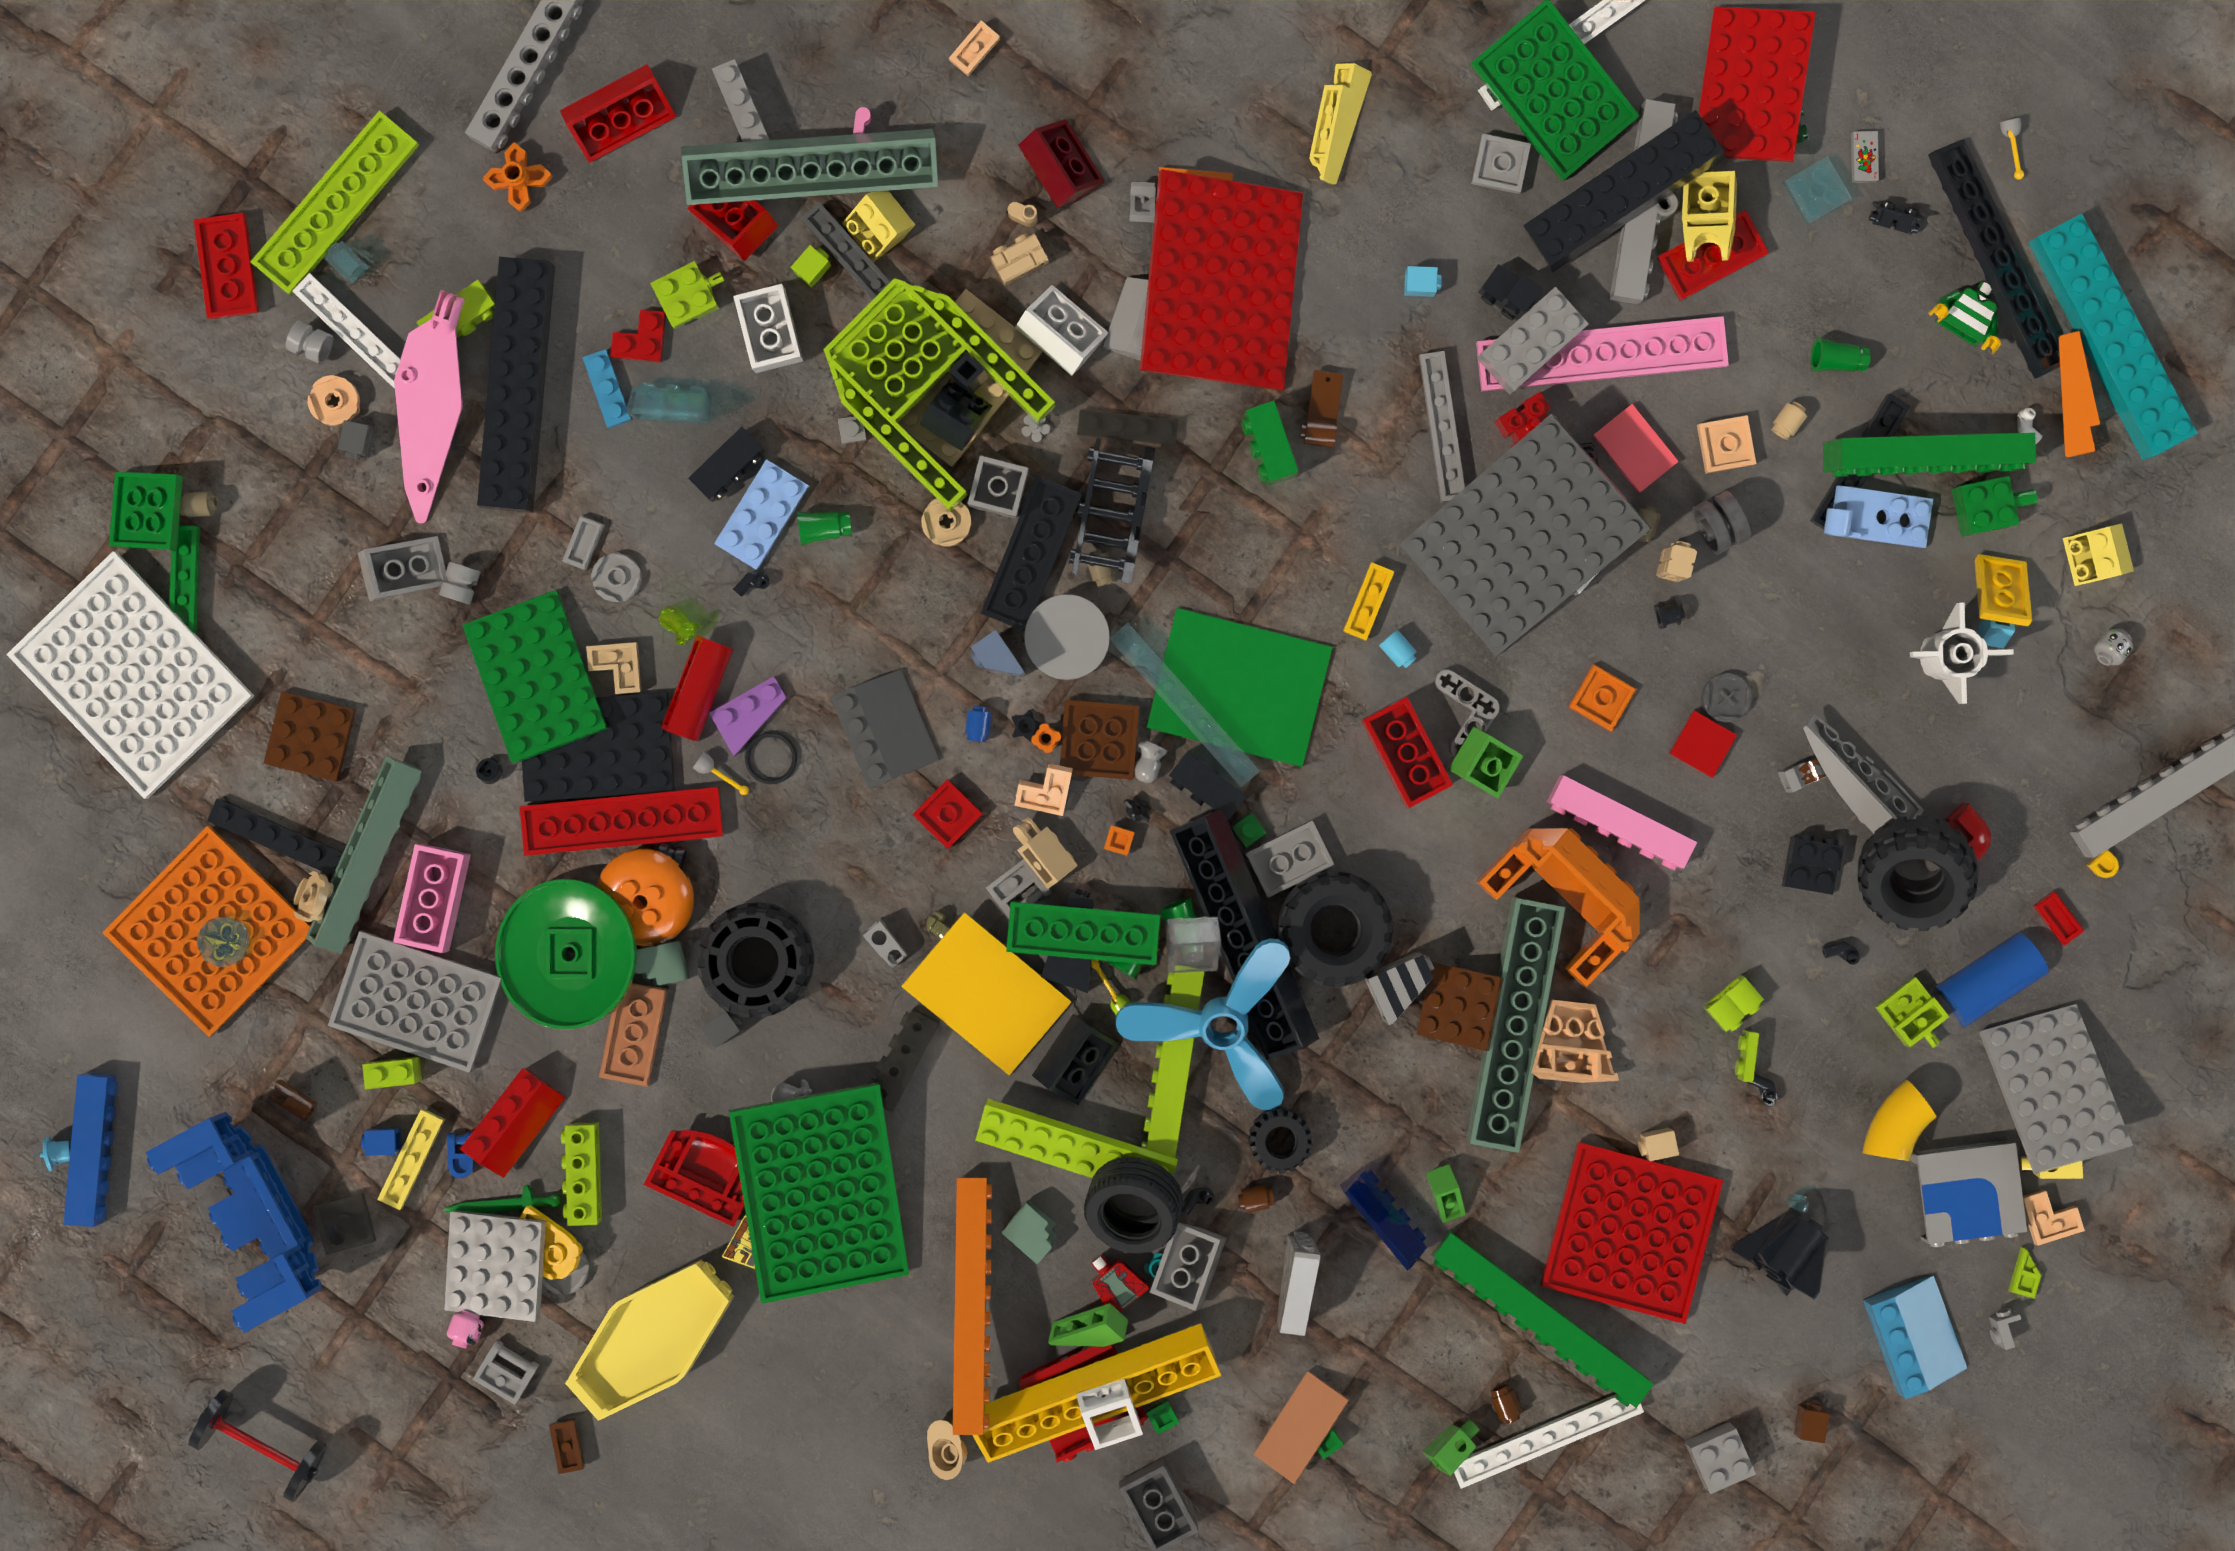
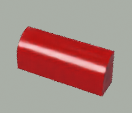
M696 636L662 723V729L698 742L734 649L701 636Z

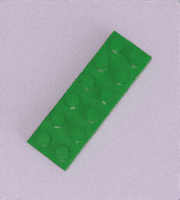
M1011 902L1006 952L1156 965L1161 915Z

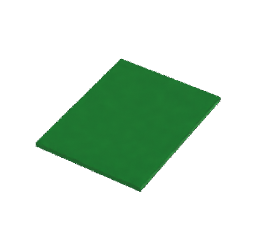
M1176 608L1147 728L1303 767L1332 647Z

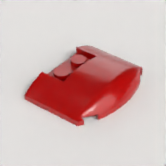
M671 1130L643 1185L734 1227L745 1206L735 1145L707 1132Z

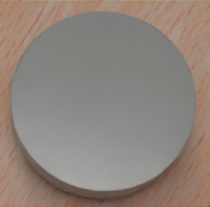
M1058 595L1045 600L1032 612L1025 628V646L1030 659L1040 671L1055 679L1074 680L1087 676L1101 664L1108 651L1109 628L1104 615L1092 602L1080 596Z

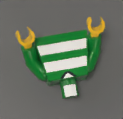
M1980 282L1975 291L1971 288H1966L1962 291L1955 290L1942 296L1936 306L1928 313L1930 316L1935 313L1938 316L1935 323L1972 346H1976L1984 341L1981 349L1985 350L1987 347H1990L1992 354H1995L2001 346V341L1998 339V315L1995 312L1997 305L1988 300L1992 289L1985 282Z

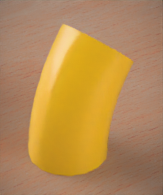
M1907 1079L1893 1090L1877 1110L1865 1137L1863 1154L1911 1161L1912 1152L1919 1136L1937 1118L1924 1097Z

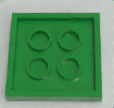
M115 472L109 546L177 551L183 476L176 474Z

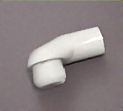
M2028 407L2021 410L2017 415V430L2019 433H2035V442L2037 444L2043 436L2032 427L2036 413L2032 408Z

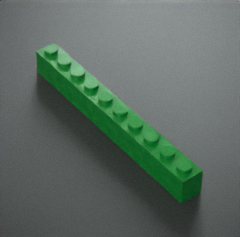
M1450 1230L1432 1252V1256L1436 1259L1433 1262L1445 1272L1447 1269H1450L1456 1274L1454 1279L1465 1287L1469 1283L1476 1289L1474 1293L1485 1302L1489 1298L1496 1304L1494 1308L1506 1317L1509 1313L1516 1318L1514 1323L1524 1331H1527L1528 1328L1536 1333L1534 1338L1546 1347L1548 1344L1552 1345L1557 1349L1554 1353L1567 1362L1568 1359H1571L1577 1364L1575 1369L1586 1377L1589 1374L1597 1379L1595 1383L1604 1391L1608 1392L1609 1389L1617 1394L1615 1398L1626 1407L1631 1404L1637 1408L1654 1385L1649 1378Z

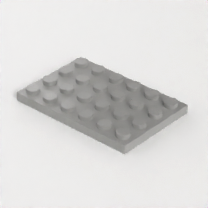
M359 931L328 1026L470 1073L473 1071L501 986V978L486 971L407 945L394 943L392 940Z
M2077 1004L1982 1030L1979 1033L2034 1174L2133 1146Z

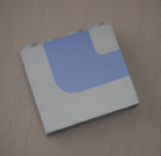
M2000 1140L1912 1152L1911 1162L1918 1166L1926 1236H1921L1922 1241L1930 1244L1931 1247L1945 1246V1242L1954 1241L1955 1244L1970 1243V1239L1979 1238L1980 1241L1994 1240V1236L2003 1235L2005 1238L2018 1237L2019 1233L2027 1232L2015 1142Z

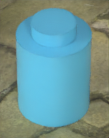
M1398 629L1379 645L1398 668L1402 665L1407 668L1417 659L1414 656L1417 651Z

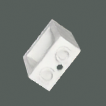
M1125 1379L1076 1394L1082 1417L1095 1450L1143 1435L1138 1414ZM1124 1406L1127 1407L1129 1416L1094 1427L1091 1417Z

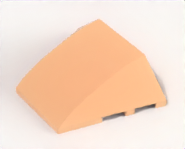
M1559 1000L1550 1001L1532 1073L1539 1079L1580 1083L1619 1080L1618 1074L1614 1073L1610 1061V1058H1612L1611 1052L1606 1049L1603 1039L1605 1032L1596 1004Z

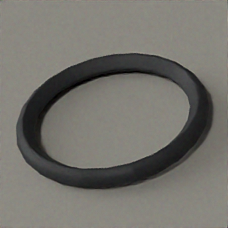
M766 732L758 735L749 743L745 753V764L748 772L757 781L764 784H778L788 779L794 772L797 764V752L793 743L786 736L780 733ZM767 737L783 740L792 753V763L789 770L777 779H765L755 773L750 763V754L753 746L761 739Z

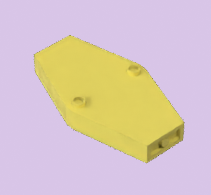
M701 1259L624 1296L609 1309L565 1383L598 1421L678 1383L691 1370L735 1297L731 1293L732 1288L723 1280L721 1281L715 1275L716 1271L710 1263H704Z

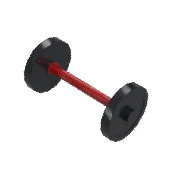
M225 1389L221 1390L200 1415L189 1438L188 1445L199 1451L209 1441L216 1429L294 1471L295 1473L283 1497L291 1502H295L306 1486L317 1475L318 1467L326 1453L327 1446L317 1441L307 1452L301 1463L223 1421L234 1395Z

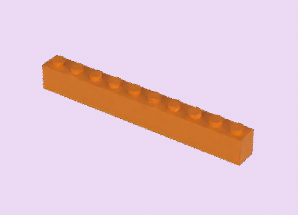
M957 1178L953 1435H984V1430H989V1414H985V1404H989L990 1388H985V1378H990V1362H985V1352H990V1336H986V1326L991 1324V1311H986V1300H991V1285H986V1275H991V1260H987V1250H991L992 1235L987 1234V1224H992V1209H987V1199H992V1184H988L987 1178Z

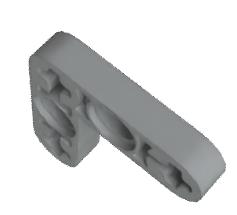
M1442 670L1434 678L1436 688L1471 711L1449 746V753L1455 759L1457 755L1455 745H1461L1465 739L1461 738L1462 733L1466 737L1469 735L1467 730L1468 724L1476 721L1480 724L1481 731L1486 733L1499 712V703L1495 698L1455 672ZM1450 675V682L1457 685L1458 680L1462 682L1457 687L1455 695L1451 693L1454 688L1450 685L1441 686V676L1446 677ZM1464 687L1471 688L1473 691V698L1470 701H1463L1460 697V691ZM1479 694L1483 696L1480 699L1481 702L1485 704L1489 701L1492 702L1491 708L1494 709L1493 712L1484 714V708L1479 704H1476L1475 708L1472 707V704L1477 701Z

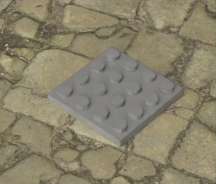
M461 1210L450 1211L444 1310L454 1312L464 1310L477 1315L531 1322L539 1321L546 1221Z

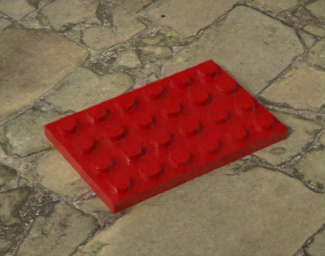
M1714 6L1698 114L1723 149L1724 158L1794 163L1816 12Z

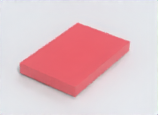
M1633 404L1592 435L1638 493L1642 492L1679 462Z

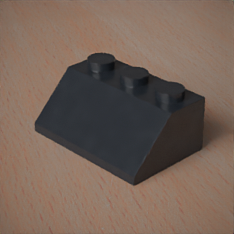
M1073 1014L1032 1076L1048 1090L1079 1105L1120 1043L1086 1020Z

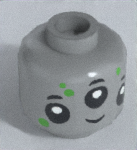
M2122 629L2107 630L2094 646L2098 661L2107 666L2122 664L2133 650L2131 636Z

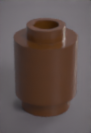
M1262 1184L1241 1189L1242 1194L1237 1195L1240 1209H1245L1246 1213L1270 1209L1269 1206L1275 1205L1271 1185L1265 1186Z
M1509 1384L1501 1385L1490 1391L1492 1395L1490 1399L1500 1421H1506L1509 1424L1520 1419L1519 1415L1523 1410L1514 1389H1510Z

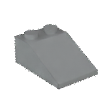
M438 536L364 549L358 553L369 602L441 587L442 582L448 579L445 575L446 569Z

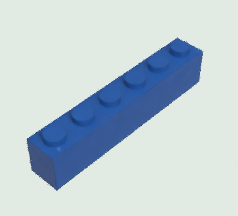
M91 1072L77 1075L64 1225L95 1227L102 1224L106 1218L107 1207L104 1204L105 1196L109 1191L107 1172L110 1170L112 1163L109 1150L114 1140V1132L111 1129L112 1121L116 1117L114 1097L117 1095L119 1088L118 1082H116V1075Z

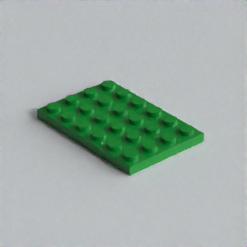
M1544 0L1469 64L1561 181H1564L1639 117L1636 110L1550 0Z
M557 590L462 625L512 764L608 729Z

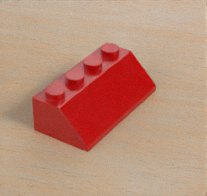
M648 64L560 110L565 124L588 163L676 117Z
M522 1068L460 1150L483 1167L505 1178L566 1097L528 1068Z

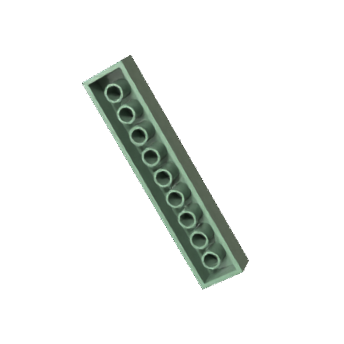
M933 129L681 147L687 205L938 187L936 143Z
M1516 897L1511 898L1497 976L1504 977L1490 1049L1489 1051H1482L1466 1140L1470 1144L1516 1153L1520 1151L1534 1077L1532 1069L1541 1039L1565 907Z

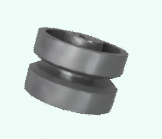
M1727 490L1714 496L1712 504L1704 501L1693 507L1692 512L1696 526L1706 545L1714 554L1718 555L1729 550L1731 542L1738 545L1751 538L1747 518L1737 500Z

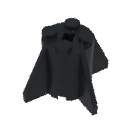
M1790 1207L1781 1218L1741 1239L1731 1250L1751 1262L1759 1271L1763 1267L1765 1272L1768 1273L1766 1277L1775 1282L1784 1295L1788 1296L1791 1290L1796 1289L1815 1300L1821 1289L1826 1245L1829 1237L1821 1232L1823 1227L1813 1219L1809 1221L1803 1219L1797 1210Z

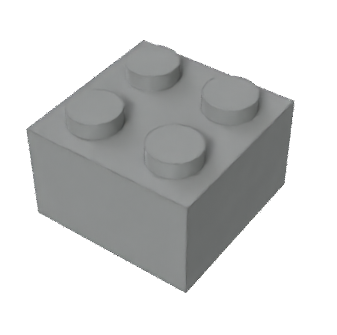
M980 456L968 506L1017 519L1029 468Z
M1730 1422L1684 1441L1701 1482L1710 1494L1756 1475L1738 1431Z

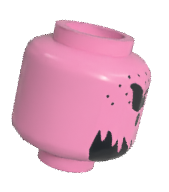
M462 1310L460 1313H455L452 1316L447 1330V1336L453 1339L452 1345L466 1349L468 1344H477L484 1326L483 1321L480 1320L481 1315Z

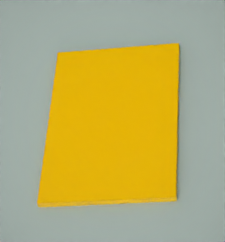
M964 912L901 987L1005 1073L1010 1075L1072 1001L1013 952H1006L1007 947Z

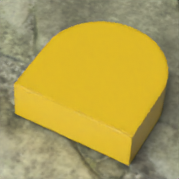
M2107 849L2093 858L2087 866L2098 877L2110 878L2118 872L2119 862Z

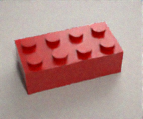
M1404 697L1360 720L1405 808H1411L1453 786L1408 697Z

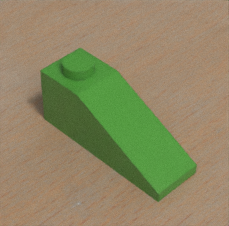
M1109 1303L1053 1322L1048 1343L1054 1346L1106 1347L1124 1341L1128 1319Z

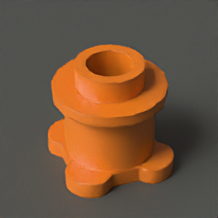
M1041 724L1035 735L1032 736L1031 741L1045 753H1051L1060 741L1061 734L1054 728L1049 727L1048 724ZM1044 734H1049L1051 736V741L1049 743H1044L1042 741V736Z

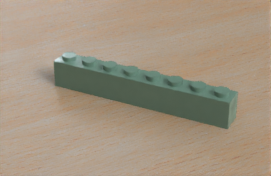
M386 755L330 881L334 888L324 906V915L319 921L313 920L307 933L306 939L314 946L341 954L343 948L349 943L351 930L360 918L362 905L370 895V887L374 879L379 875L381 862L390 850V842L393 835L399 830L401 817L410 805V797L414 788L420 782L422 771L412 764Z

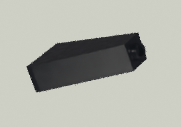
M1076 889L1075 893L1070 891L1065 906L1093 909L1094 899L1089 898L1091 893ZM1048 956L1041 977L1088 993L1090 988L1091 959Z

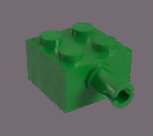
M2010 476L1951 489L1961 537L2020 525L2016 508L2034 505L2038 502L2035 489L2013 493Z

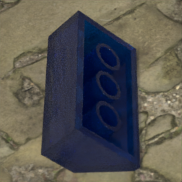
M1361 1167L1340 1184V1187L1408 1271L1427 1249L1423 1242L1427 1238L1418 1227L1413 1230L1408 1224L1411 1218L1403 1208L1396 1209L1392 1204L1395 1198L1387 1189L1382 1191L1377 1183L1380 1180L1371 1169L1367 1172Z

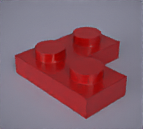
M640 310L638 334L613 332L610 357L662 363L666 321L665 312Z

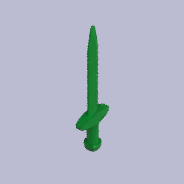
M527 1184L523 1187L521 1198L462 1202L444 1208V1212L450 1213L453 1210L477 1213L524 1211L526 1206L529 1205L534 1208L547 1206L557 1208L561 1205V1197L558 1194H552L547 1197L534 1198L532 1189Z

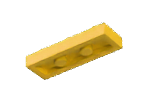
M1370 563L1343 632L1364 641L1367 640L1394 571L1375 563Z

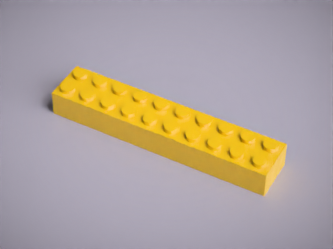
M1201 1323L1188 1327L1182 1331L1164 1336L1163 1338L985 1404V1414H989V1430H984V1435H973L986 1461L988 1463L1086 1427L1076 1395L1078 1393L1125 1379L1134 1406L1137 1408L1220 1377L1221 1373L1215 1353ZM1124 1406L1093 1416L1091 1419L1094 1424L1128 1410Z

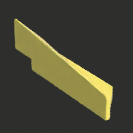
M1355 63L1336 64L1334 85H1324L1309 157L1311 163L1318 168L1321 174L1320 179L1330 184H1337L1372 76L1371 71Z

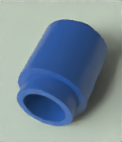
M973 706V710H967L965 727L967 740L986 742L987 736H990L992 713L987 712L988 707Z

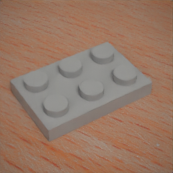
M1313 820L1245 853L1267 898L1334 865Z

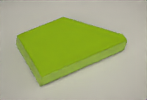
M2020 1247L2008 1291L2035 1299L2042 1275L2031 1259L2029 1251L2024 1247Z

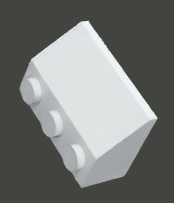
M1053 285L1025 310L1015 326L1019 332L1071 376L1086 362L1109 333Z

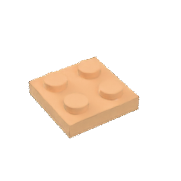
M1748 415L1697 425L1705 474L1756 464Z

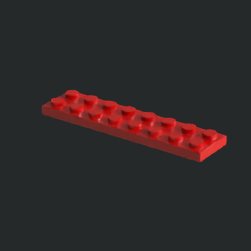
M719 787L519 806L524 856L724 836Z

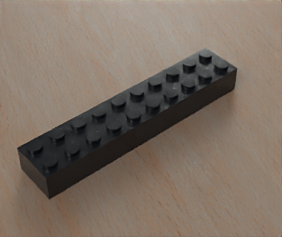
M499 256L477 506L483 509L533 513L555 274V266L550 261Z
M1223 809L1178 826L1170 830V833L1234 982L1240 968L1255 946L1263 940L1277 939V936ZM1287 965L1271 989L1247 1013L1266 1060L1304 1049L1320 1039L1290 967Z

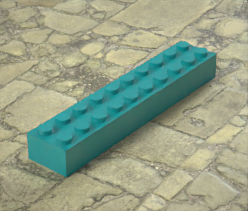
M2083 214L2029 241L2028 244L2074 332H2080L2083 349L2141 459L2145 460L2154 457L2198 434Z

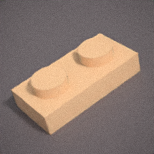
M980 21L949 57V61L969 76L997 44L1000 36L983 21Z

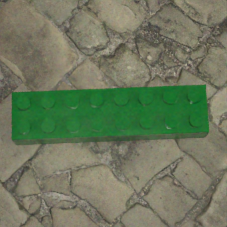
M2035 433L1840 438L1823 443L1824 473H1833V477H1846L1855 474L1857 476H1872V474L1890 476L1897 473L1917 475L1929 472V474H1943L1944 472L1957 474L1968 473V471L1986 473L1995 470L2013 472L2027 469L2026 465L2036 463Z

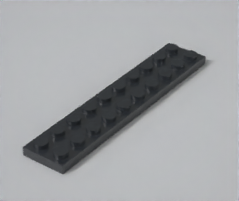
M1960 140L1928 154L1931 165L1938 175L1942 189L1948 196L1953 212L1957 216L1964 235L1974 251V256L1984 272L1985 279L1995 295V300L2005 316L2006 323L2014 335L2016 344L2024 356L2029 371L2034 379L2059 368V337L1965 140Z

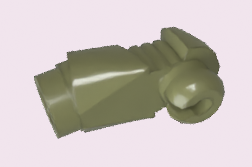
M935 911L933 916H929L927 919V932L931 931L939 940L950 929L943 924L946 916L939 911Z

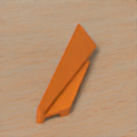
M2077 331L2059 336L2066 457L2095 452L2090 428L2100 425L2080 332Z

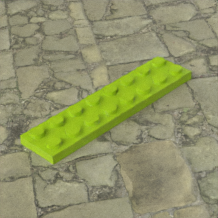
M379 110L250 262L292 296L293 290L315 269L420 144Z
M989 1098L986 1101L975 1141L1093 1178L1096 1171L1107 1162L1123 1157H1140L1151 1160L1163 1166L1172 1176L1178 1159Z

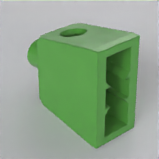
M1470 1419L1461 1428L1451 1424L1422 1452L1438 1470L1451 1476L1476 1448L1471 1439L1479 1431V1428Z

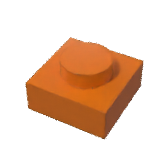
M1111 825L1104 849L1128 856L1135 832Z

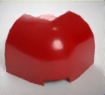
M1963 802L1945 820L1950 824L1951 829L1956 828L1967 838L1968 844L1973 846L1978 861L1985 855L1991 845V831L1987 823L1969 803Z

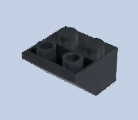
M950 379L930 402L920 425L962 451L973 438L993 405L974 393L971 395L959 383Z

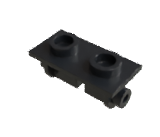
M1881 200V203L1873 202L1872 204L1876 208V212L1871 211L1869 221H1872L1873 225L1889 229L1893 220H1896L1894 230L1909 235L1918 233L1920 224L1917 223L1918 220L1923 222L1925 220L1919 214V210L1905 206L1904 210L1895 208V203Z

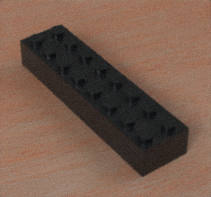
M1695 110L1523 226L1553 273L1724 159V151Z

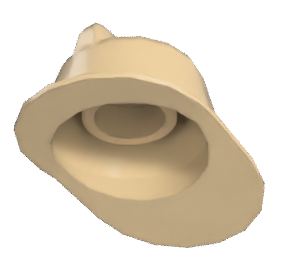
M936 1420L929 1426L927 1431L930 1467L939 1478L944 1480L953 1479L960 1473L967 1459V1447L961 1440L960 1435H953V1425L949 1421Z

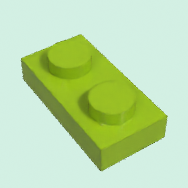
M1743 1030V1035L1739 1036L1738 1049L1741 1050L1740 1060H1737L1735 1064V1074L1738 1075L1737 1079L1753 1083L1759 1033L1749 1030Z

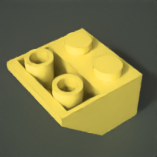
M889 190L873 191L866 194L842 223L872 262L879 259L903 240L915 226V223Z
M2122 523L2063 538L2075 586L2134 572Z

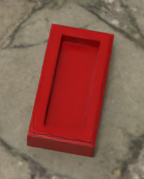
M2051 891L2033 905L2061 945H2067L2084 932L2082 926L2055 891Z

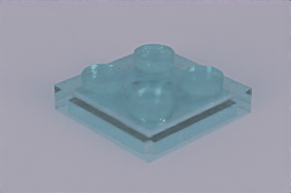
M1828 156L1783 182L1806 225L1813 223L1852 200L1851 195Z

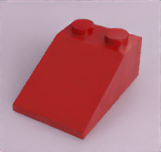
M755 200L695 204L687 208L694 217L744 262L778 227V224L768 211Z

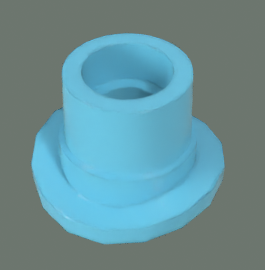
M50 1137L44 1138L43 1152L40 1153V1158L44 1157L49 1172L53 1171V1166L69 1162L70 1141L55 1142L51 1141Z

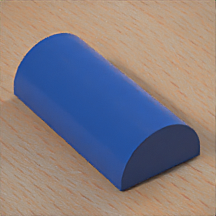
M2018 932L1936 985L1960 1025L1965 1028L2047 975L2049 969L2036 946L2025 935Z

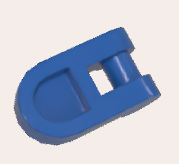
M472 1132L465 1133V1135L448 1133V1168L452 1176L456 1178H465L472 1174L475 1169V1160L464 1152L457 1153V1146L463 1145Z

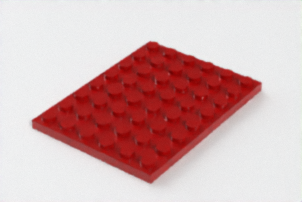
M1164 169L1159 171L1139 371L1277 391L1284 390L1303 202L1302 192Z

